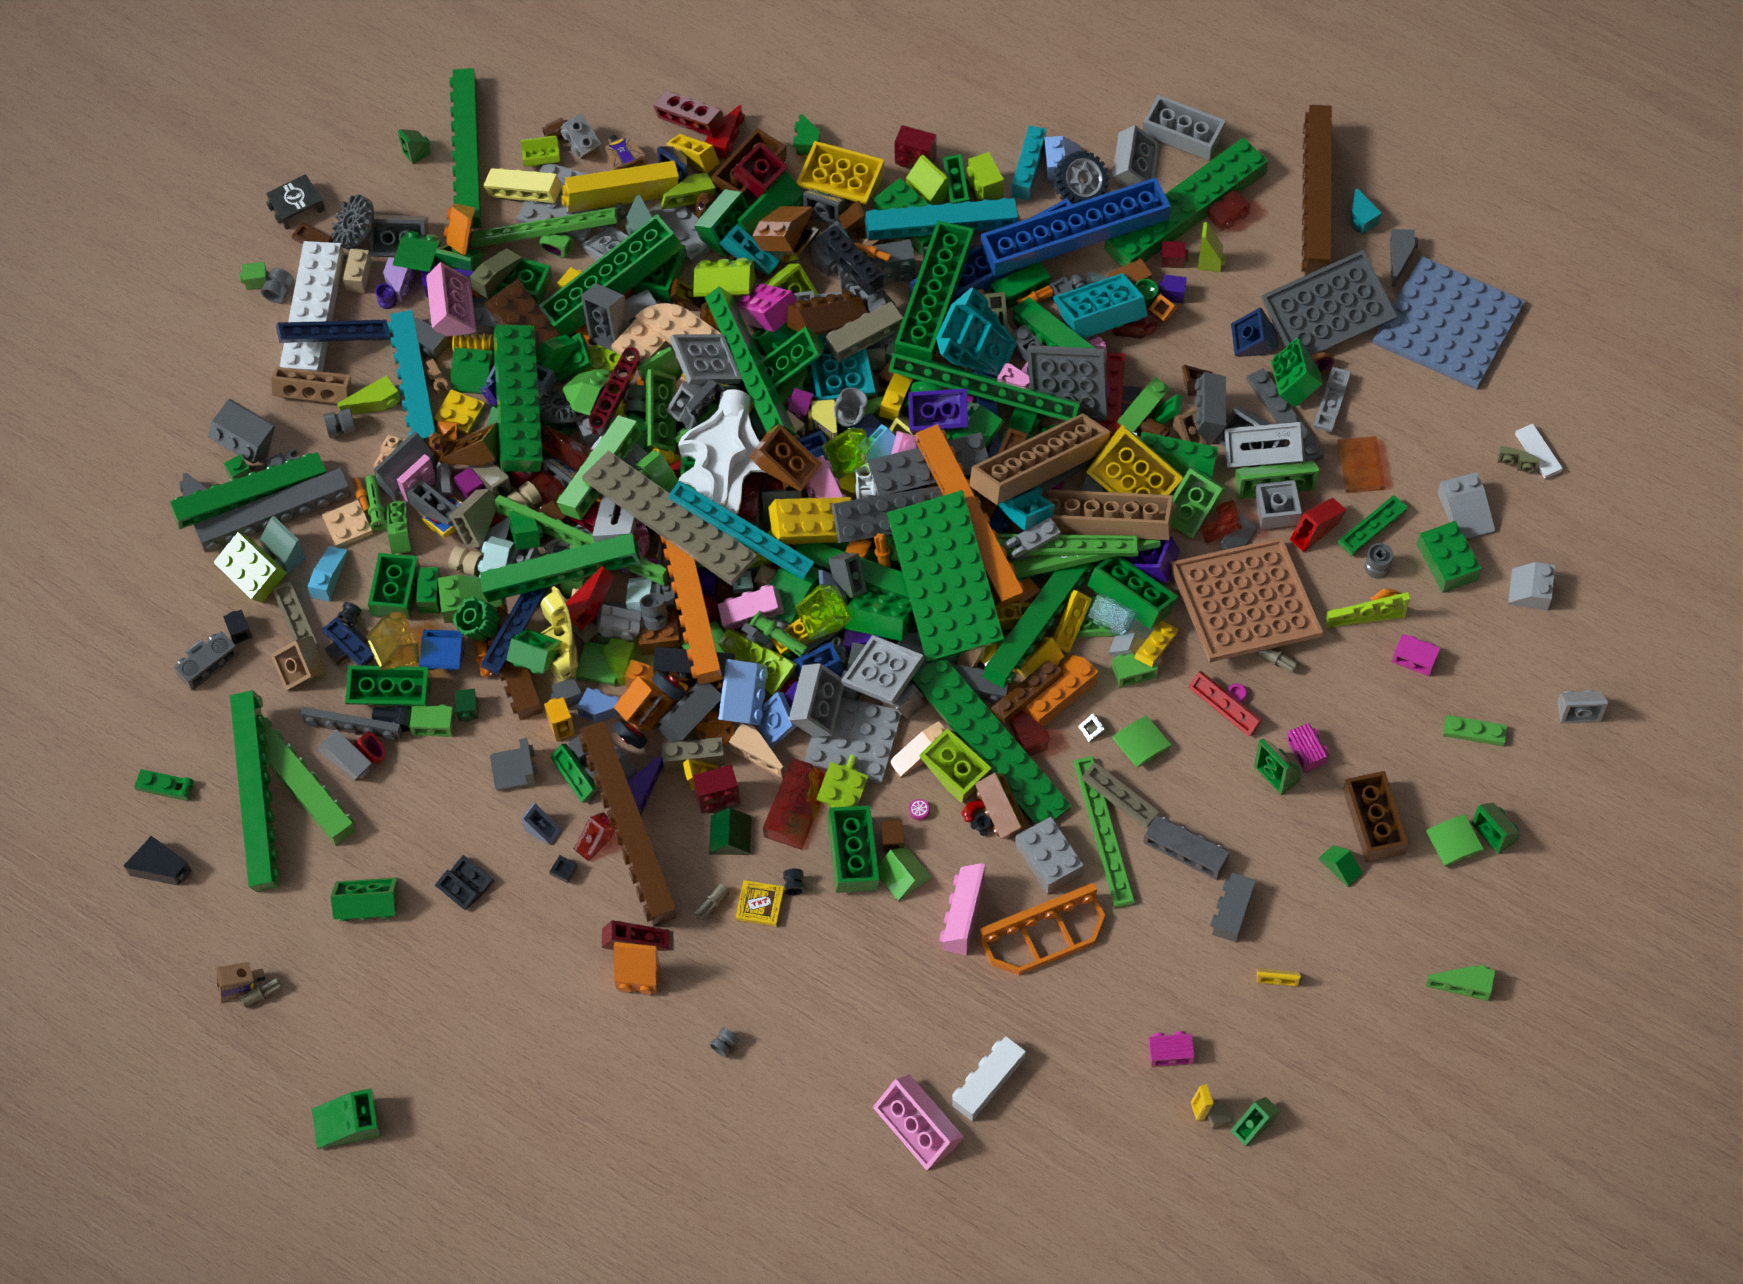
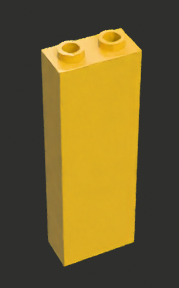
M675 161L566 177L565 185H562L563 195H561L563 207L566 206L567 212L572 213L615 206L617 203H633L638 195L641 196L643 201L663 198L666 192L678 184L679 175Z

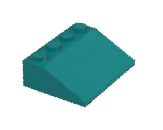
M1123 273L1053 297L1066 325L1083 339L1147 317L1144 296Z
M829 333L819 335L824 351L820 357L809 364L816 401L835 400L836 402V399L845 388H857L865 393L867 397L874 395L875 388L866 348L838 363L826 347V335Z

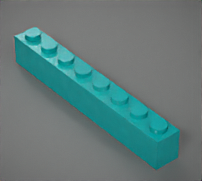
M1002 198L1000 200L966 201L956 204L946 203L944 205H927L922 207L910 206L908 208H890L888 210L875 209L866 211L865 224L868 241L933 235L937 220L972 228L974 231L999 229L1017 223L1018 214L1015 198Z
M413 311L390 314L391 321L388 322L390 333L394 334V337H391L392 348H396L397 353H393L395 364H399L400 367L396 371L398 380L402 379V384H399L401 396L405 395V400H402L404 412L408 411V416H405L407 428H411V432H408V437L416 431L423 441L426 442L427 437L436 431Z

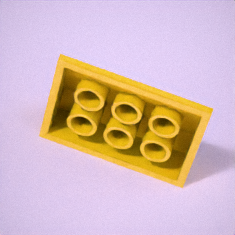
M814 141L796 184L800 187L867 204L882 181L885 173V161L877 157Z
M1124 425L1110 438L1086 471L1088 475L1107 491L1113 493L1169 495L1183 480L1181 473Z

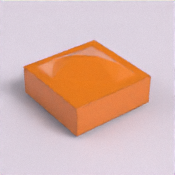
M438 421V433L447 442L458 440V422Z

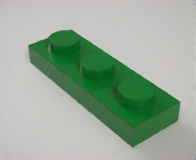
M561 744L550 758L581 803H587L597 791L596 786L569 746Z

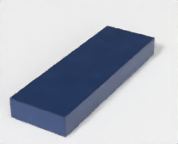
M334 618L322 628V632L358 666H366L377 657L376 653L339 618Z

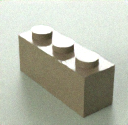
M722 737L661 744L665 772L684 770L683 763L688 759L725 766Z

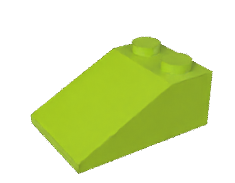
M948 728L919 754V757L945 789L961 804L977 790L975 784L991 774L992 768Z

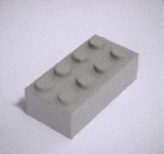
M1158 95L1143 121L1142 131L1154 140L1210 160L1224 135L1226 120Z

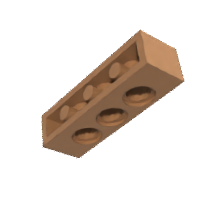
M276 366L271 377L272 395L277 397L338 403L352 394L351 375Z

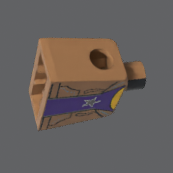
M612 135L608 138L609 145H606L605 150L611 170L646 165L645 154L629 137L619 140L617 135Z
M248 962L215 968L216 985L221 1003L239 998L241 995L253 990L254 983L265 980L263 968L251 971Z

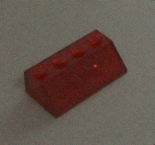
M791 758L763 825L764 838L800 850L803 849L822 803L816 801L825 777L822 771L811 763Z

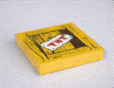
M743 880L735 917L736 921L777 927L784 886Z

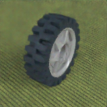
M1076 151L1064 157L1057 164L1054 170L1053 180H1055V183L1053 185L1054 188L1057 187L1056 193L1061 195V200L1067 198L1071 204H1075L1106 194V188L1109 187V182L1107 181L1110 177L1106 175L1108 169L1103 167L1105 163L1099 161L1100 157H1094V153ZM1079 176L1083 178L1084 183L1080 182Z

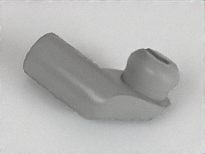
M834 637L831 642L841 660L842 667H845L848 663V653L843 646L844 641L840 637Z

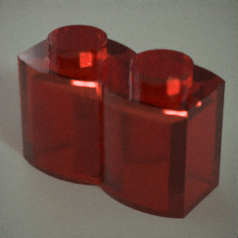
M1233 190L1207 209V217L1220 231L1230 229L1235 224V221L1244 219L1249 215L1250 203L1237 190Z

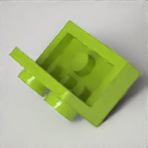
M557 136L521 140L523 166L535 167L539 164H555L560 162Z

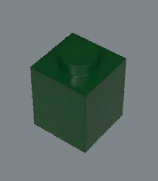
M475 688L455 690L458 720L469 722L473 719H479Z

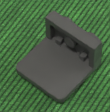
M527 738L519 739V749L490 755L494 785L497 791L536 784L534 775L538 774L536 762L532 763L531 758L535 756L533 744L529 745Z

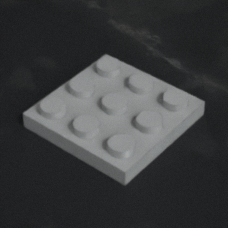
M673 334L671 336V344L688 385L706 384L710 379L720 384H739L742 380L723 334Z
M872 635L841 682L846 687L894 705L925 659L920 653Z

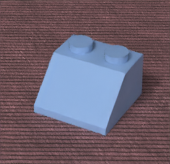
M1064 136L1044 137L1047 180H1053L1054 170L1064 157L1076 151L1081 152L1080 145Z

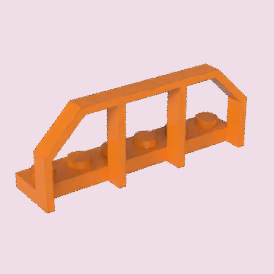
M1091 883L980 928L979 941L991 966L1019 976L1095 945L1105 920V914L1097 900V888L1094 883ZM1092 902L1099 916L1092 938L1074 945L1059 913L1062 911L1069 912L1077 905ZM1054 917L1068 948L1040 959L1025 926L1032 927L1040 920H1048ZM1020 930L1034 961L1017 967L995 959L987 942H995L1003 935H1012Z

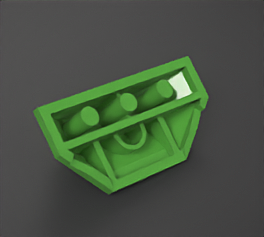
M596 369L579 373L563 387V392L570 403L571 409L590 416L611 373L604 369Z

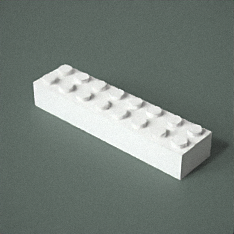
M304 241L288 322L332 321L344 260L341 243ZM328 342L284 343L280 367L323 372Z

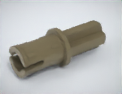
M1272 648L1259 651V655L1273 662L1274 666L1279 665L1291 673L1298 666L1297 662L1283 655L1282 651L1278 652Z
M719 884L709 896L705 897V901L695 911L696 917L704 920L714 908L717 909L719 903L729 894L728 888L723 884Z
M275 978L260 987L257 985L255 989L241 995L240 999L244 1007L247 1008L257 1001H264L266 996L280 990L282 985Z

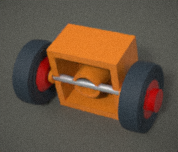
M657 671L652 677L654 683L638 676L614 706L625 719H619L613 727L626 744L638 749H642L648 741L639 729L643 728L650 732L672 705L673 699L680 701L686 694L685 689L674 676L662 671Z

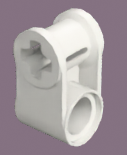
M860 463L856 467V500L866 495H876L868 463ZM864 473L869 474L868 476H861Z

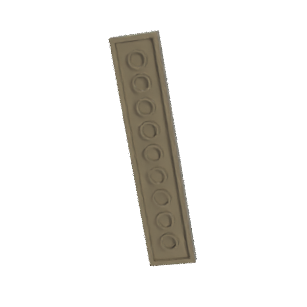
M609 450L582 476L584 482L731 586L758 559L757 554L733 537L669 500L668 496L670 493Z

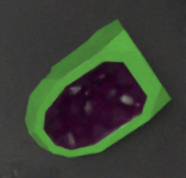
M556 233L542 236L539 242L541 248L557 257H567L573 246V237Z

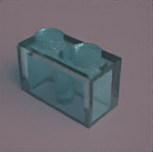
M1102 594L1097 595L1088 617L1092 618V622L1101 627L1105 625L1110 628L1109 631L1120 636L1121 634L1129 633L1138 612Z

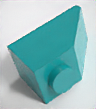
M1356 189L1350 223L1355 230H1358L1363 235L1380 224L1382 213L1359 189Z

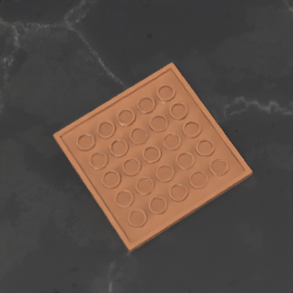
M1282 537L1170 563L1171 571L1209 663L1315 639L1323 635L1321 626Z

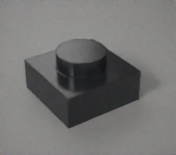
M559 855L549 873L551 876L569 883L578 868V864Z

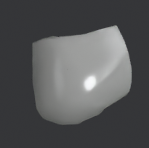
M857 388L843 389L836 399L834 406V416L837 423L847 427L856 425L863 418L867 409L866 394Z

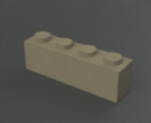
M892 302L882 304L876 310L863 314L859 319L846 323L838 330L831 331L826 335V347L839 363L899 331L903 317Z

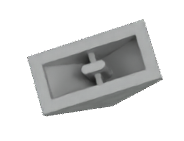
M1135 633L1115 636L1108 655L1114 657L1120 654L1127 655L1132 653L1135 655L1145 641Z

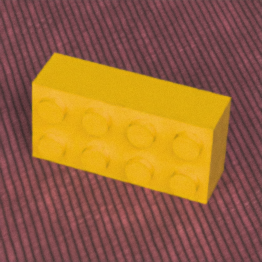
M851 497L775 499L769 506L772 537L784 544L838 542L831 504L851 501Z

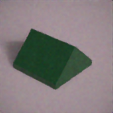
M731 807L711 815L709 855H750L752 816Z

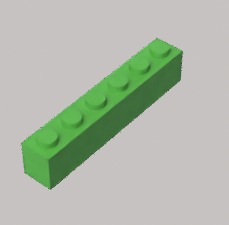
M618 415L614 422L611 423L607 432L600 439L574 478L569 482L565 491L559 496L556 503L563 515L582 520L600 494L599 491L584 482L582 476L608 450L621 460H624L643 434L637 421Z

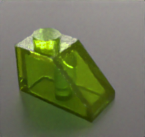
M611 638L609 644L605 645L603 655L606 656L607 665L620 686H624V675L630 661L634 658L635 646L633 642Z

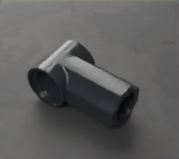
M398 706L396 709L374 707L372 719L400 724L402 732H407L410 730L412 708L407 706Z

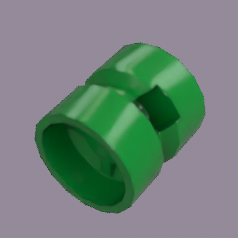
M1141 279L1134 286L1144 296L1147 313H1151L1152 311L1149 308L1157 299L1158 287L1150 279Z

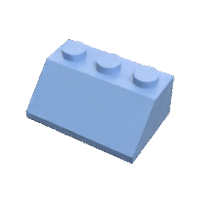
M726 659L719 720L760 725L763 716L762 706L765 698V683L768 677L767 665Z

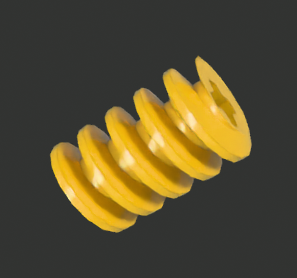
M477 332L474 338H472L471 334H467L466 337H464V334L454 335L452 340L453 352L455 347L493 351V334H490L489 339L486 338L485 333L479 338Z

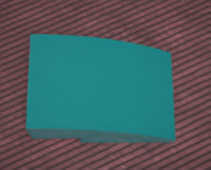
M1038 485L998 504L1005 514L1024 531L1049 517L1051 518L1054 515L1055 504L1042 496V488Z

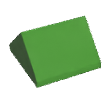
M908 847L890 850L878 864L879 878L898 902L932 879Z

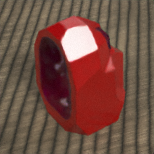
M367 731L352 744L371 763L379 764L384 760V745L372 732Z

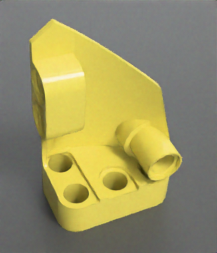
M553 586L552 593L547 595L541 602L543 615L552 626L541 632V634L563 642L555 657L557 659L551 662L552 665L549 670L559 682L574 677L576 680L579 659L572 624L564 598L559 589Z

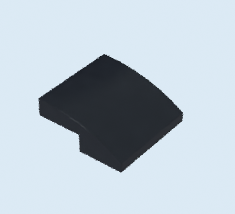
M462 855L451 870L447 869L435 886L463 910H467L487 891L495 880L469 858Z

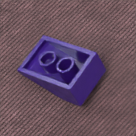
M967 389L908 392L909 427L912 435H916L917 432L937 424L945 432L968 428Z
M1170 536L1169 540H1160V547L1140 551L1138 556L1121 557L1157 582H1168L1172 573L1170 563L1177 560L1180 549L1172 536Z

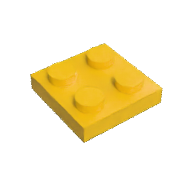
M450 390L434 417V423L438 424V421L458 422V432L469 435L486 406L485 402Z

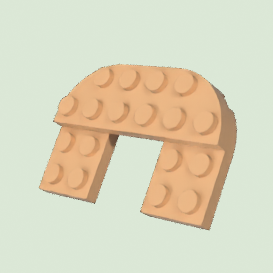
M668 303L655 304L640 311L636 315V320L611 345V348L621 356L626 348L635 347L639 351L641 363L646 359L654 357L667 342L671 344L670 338L673 334L721 333L681 306ZM629 356L627 358V360L633 361L636 359L635 356ZM683 377L676 382V392L681 384L687 381Z

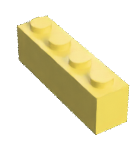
M491 168L483 185L489 197L549 203L556 202L562 188L557 174L505 170L502 168Z

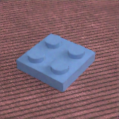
M783 692L775 693L762 706L763 716L758 727L768 746L774 748L797 726L788 721L791 709Z

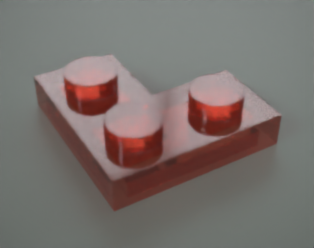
M1234 499L1217 506L1216 510L1219 519L1201 527L1203 538L1207 544L1243 528Z

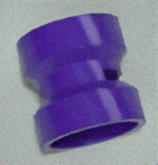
M382 283L376 287L375 294L378 305L383 309L394 307L396 296L392 285Z

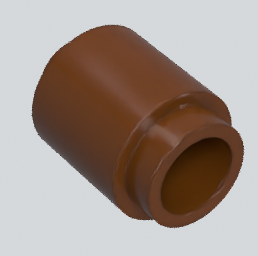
M561 117L545 124V127L542 128L544 136H557V139L562 138L561 126L567 120H563Z
M1151 418L1148 421L1144 420L1140 427L1142 432L1166 437L1170 434L1167 426Z

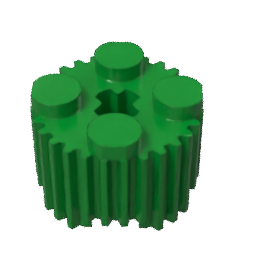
M473 596L468 597V599L465 598L462 602L463 605H460L458 612H455L452 619L454 621L453 625L457 626L456 629L459 630L458 632L474 641H484V639L487 640V637L495 636L498 632L497 623H499L497 621L499 619L497 609L482 599Z

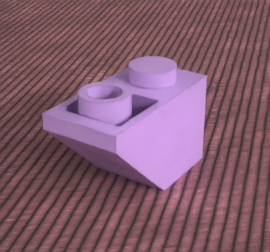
M388 257L383 271L386 283L392 285L398 302H402L404 295L408 294V284L413 279L414 269L393 266L394 258Z

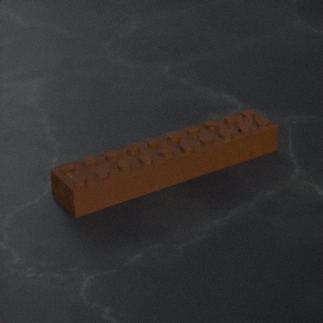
M1309 105V112H1305L1303 123L1304 138L1302 148L1304 153L1302 164H1304L1302 179H1304V183L1302 185V195H1304V199H1302L1303 229L1301 241H1303L1301 256H1303V261L1301 262V272H1304V276L1330 265L1332 105Z
M604 721L582 728V736H579V743L583 754L587 753L586 762L590 772L594 771L593 780L597 791H602L600 792L601 802L604 809L608 808L609 810L607 811V817L611 828H616L614 832L618 846H623L621 849L625 865H630L628 869L633 884L637 883L636 894L639 902H644L645 904L643 906L647 922L651 921L653 926L675 919L676 907Z

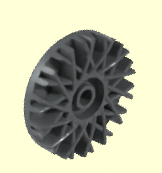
M359 194L351 195L348 198V203L343 201V206H340L343 208V213L336 211L337 216L335 218L339 221L337 223L332 222L334 225L332 230L335 231L331 233L333 235L332 239H334L333 242L341 243L342 248L347 250L356 248L365 240L374 221L375 212L372 201Z
M558 389L555 391L551 390V395L544 392L539 397L540 419L550 423H572L588 416L572 410L564 392L559 394Z

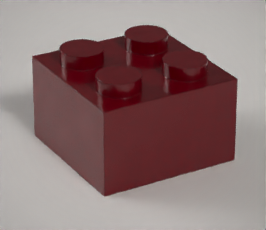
M901 125L894 141L895 164L901 167L913 168L922 155L934 164L937 157V134Z
M759 142L736 165L733 176L760 198L787 170L788 165Z
M732 765L692 775L701 814L705 812L713 813L717 809L724 807L732 808L740 803L738 784Z

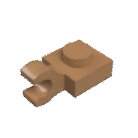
M434 360L427 361L428 369L425 372L430 381L434 380L433 386L436 394H440V386H444L446 390H449L448 383L442 377Z

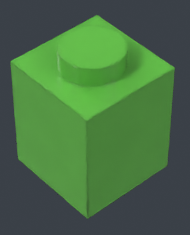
M265 262L242 264V272L239 273L241 284H245L246 290L262 288L268 277Z

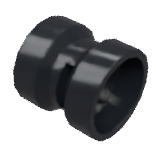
M797 868L785 870L783 872V879L786 881L784 893L791 896L803 894L805 891L804 884L802 883L804 879L803 870Z

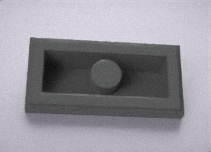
M1240 514L1221 541L1220 549L1227 550L1245 546L1256 532L1257 527L1244 515Z

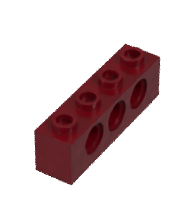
M665 91L653 104L658 118L710 137H714L726 123L723 112L718 107L709 106L677 93Z

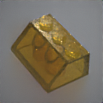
M393 612L384 615L366 635L380 671L420 663L418 642L404 612Z

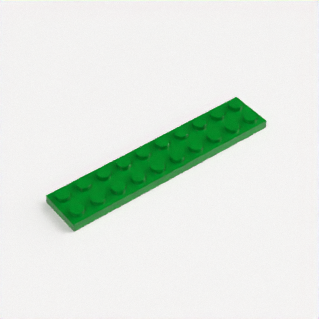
M946 658L932 661L912 677V683L963 743L992 768L991 775L993 773H1003L1020 810L1034 826L1049 817H1052L1055 821L1071 808L1072 805Z

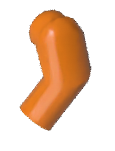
M1384 588L1370 599L1373 601L1398 595V591Z

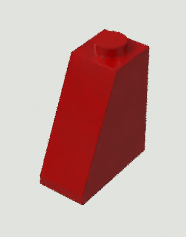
M1333 497L1304 512L1289 540L1302 552H1305L1340 523L1346 509Z

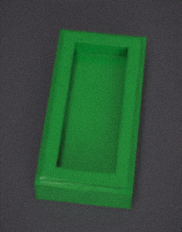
M1177 394L1156 407L1153 420L1164 424L1180 414L1183 396Z

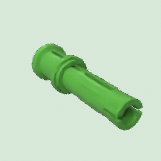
M369 475L365 478L370 503L368 514L371 516L372 521L370 526L375 531H381L387 528V520L384 515L386 510L381 504L376 476Z
M760 610L749 624L763 631V635L773 637L799 657L807 649L806 645L778 627L775 620L771 621Z

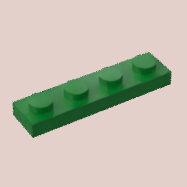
M1393 495L1340 538L1338 545L1352 557L1402 516L1408 507Z

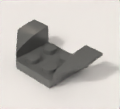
M710 379L685 405L682 418L685 428L689 431L698 426L696 420L702 414L700 411L704 407L708 408L713 403L714 397L720 401L722 392L738 390L737 386H722L720 383Z

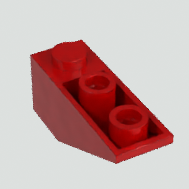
M738 105L724 117L726 123L714 137L707 135L705 143L713 145L718 158L727 159L728 154L732 153L734 138L737 139L739 134L738 127L740 124H743L745 114L742 113V105Z
M603 566L566 602L571 622L581 630L596 617L614 579V575Z

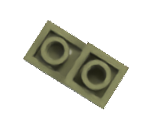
M1500 446L1497 456V463H1504L1506 465L1517 464V471L1525 473L1537 472L1540 462L1539 458L1528 452Z

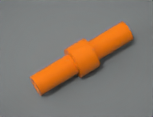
M857 242L855 243L868 257H877L888 262L891 259V254L882 252L877 247L871 245L868 247Z
M359 477L354 478L356 498L361 503L363 512L368 513L370 506L367 500V491L363 488L361 479Z

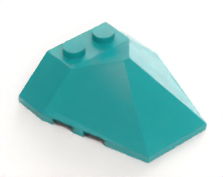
M970 288L950 306L936 337L939 351L944 358L954 365L998 376L1004 365L1009 363L1017 343L1007 328L1001 325L997 319V313L993 312L989 307L987 298L976 289Z

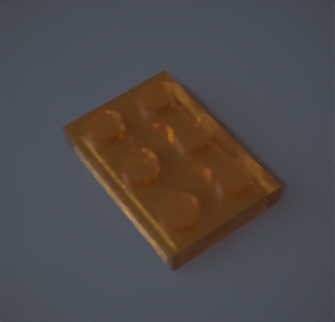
M1377 437L1338 439L1337 446L1345 492L1384 490L1385 482Z

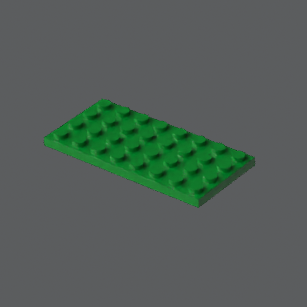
M957 491L887 512L926 662L931 663L935 660L1005 641L964 491Z

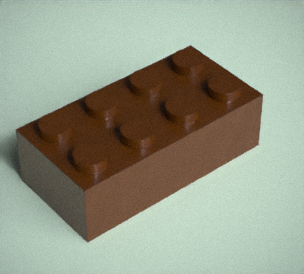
M757 128L711 176L712 183L716 188L715 191L719 194L725 189L740 191L747 202L754 193L733 176L736 165L759 142L785 162L787 160L786 145Z
M519 279L484 303L499 325L534 326L536 350L543 341L560 336Z
M1381 771L1345 779L1343 792L1365 861L1370 862L1406 854L1409 843L1386 772Z

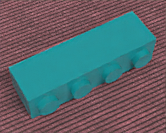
M1028 126L1012 182L1011 197L1030 200L1044 151L1046 128Z

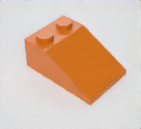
M453 203L452 208H448L447 219L450 222L449 227L445 226L443 237L447 238L446 244L459 253L466 255L470 243L475 207Z
M614 942V982L616 989L622 992L639 991L645 995L658 993L661 967L657 947Z

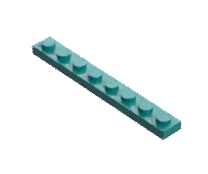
M678 481L668 496L669 500L802 580L805 579L814 565V561L681 481Z

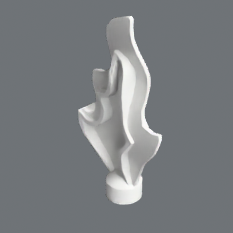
M726 390L721 393L718 411L709 420L692 428L682 436L678 444L681 457L691 456L696 461L694 467L682 474L678 481L691 485L699 493L737 515L741 505L744 479L751 472L764 471L749 458L750 454L760 443L751 427L749 418L751 397L740 390Z

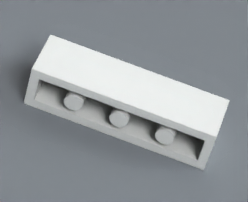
M1006 1036L1002 1041L998 1040L992 1047V1053L988 1057L984 1056L979 1062V1068L976 1072L972 1071L967 1076L966 1084L962 1088L958 1087L952 1095V1106L973 1121L1024 1061L1026 1051Z

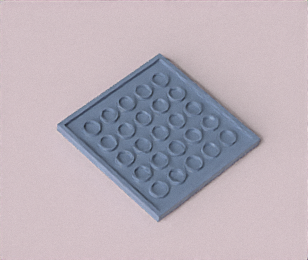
M1421 256L1392 306L1397 318L1381 325L1372 344L1477 390L1525 301Z

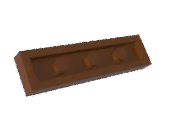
M1047 660L991 707V712L1004 723H1007L1063 675V670L1050 660Z

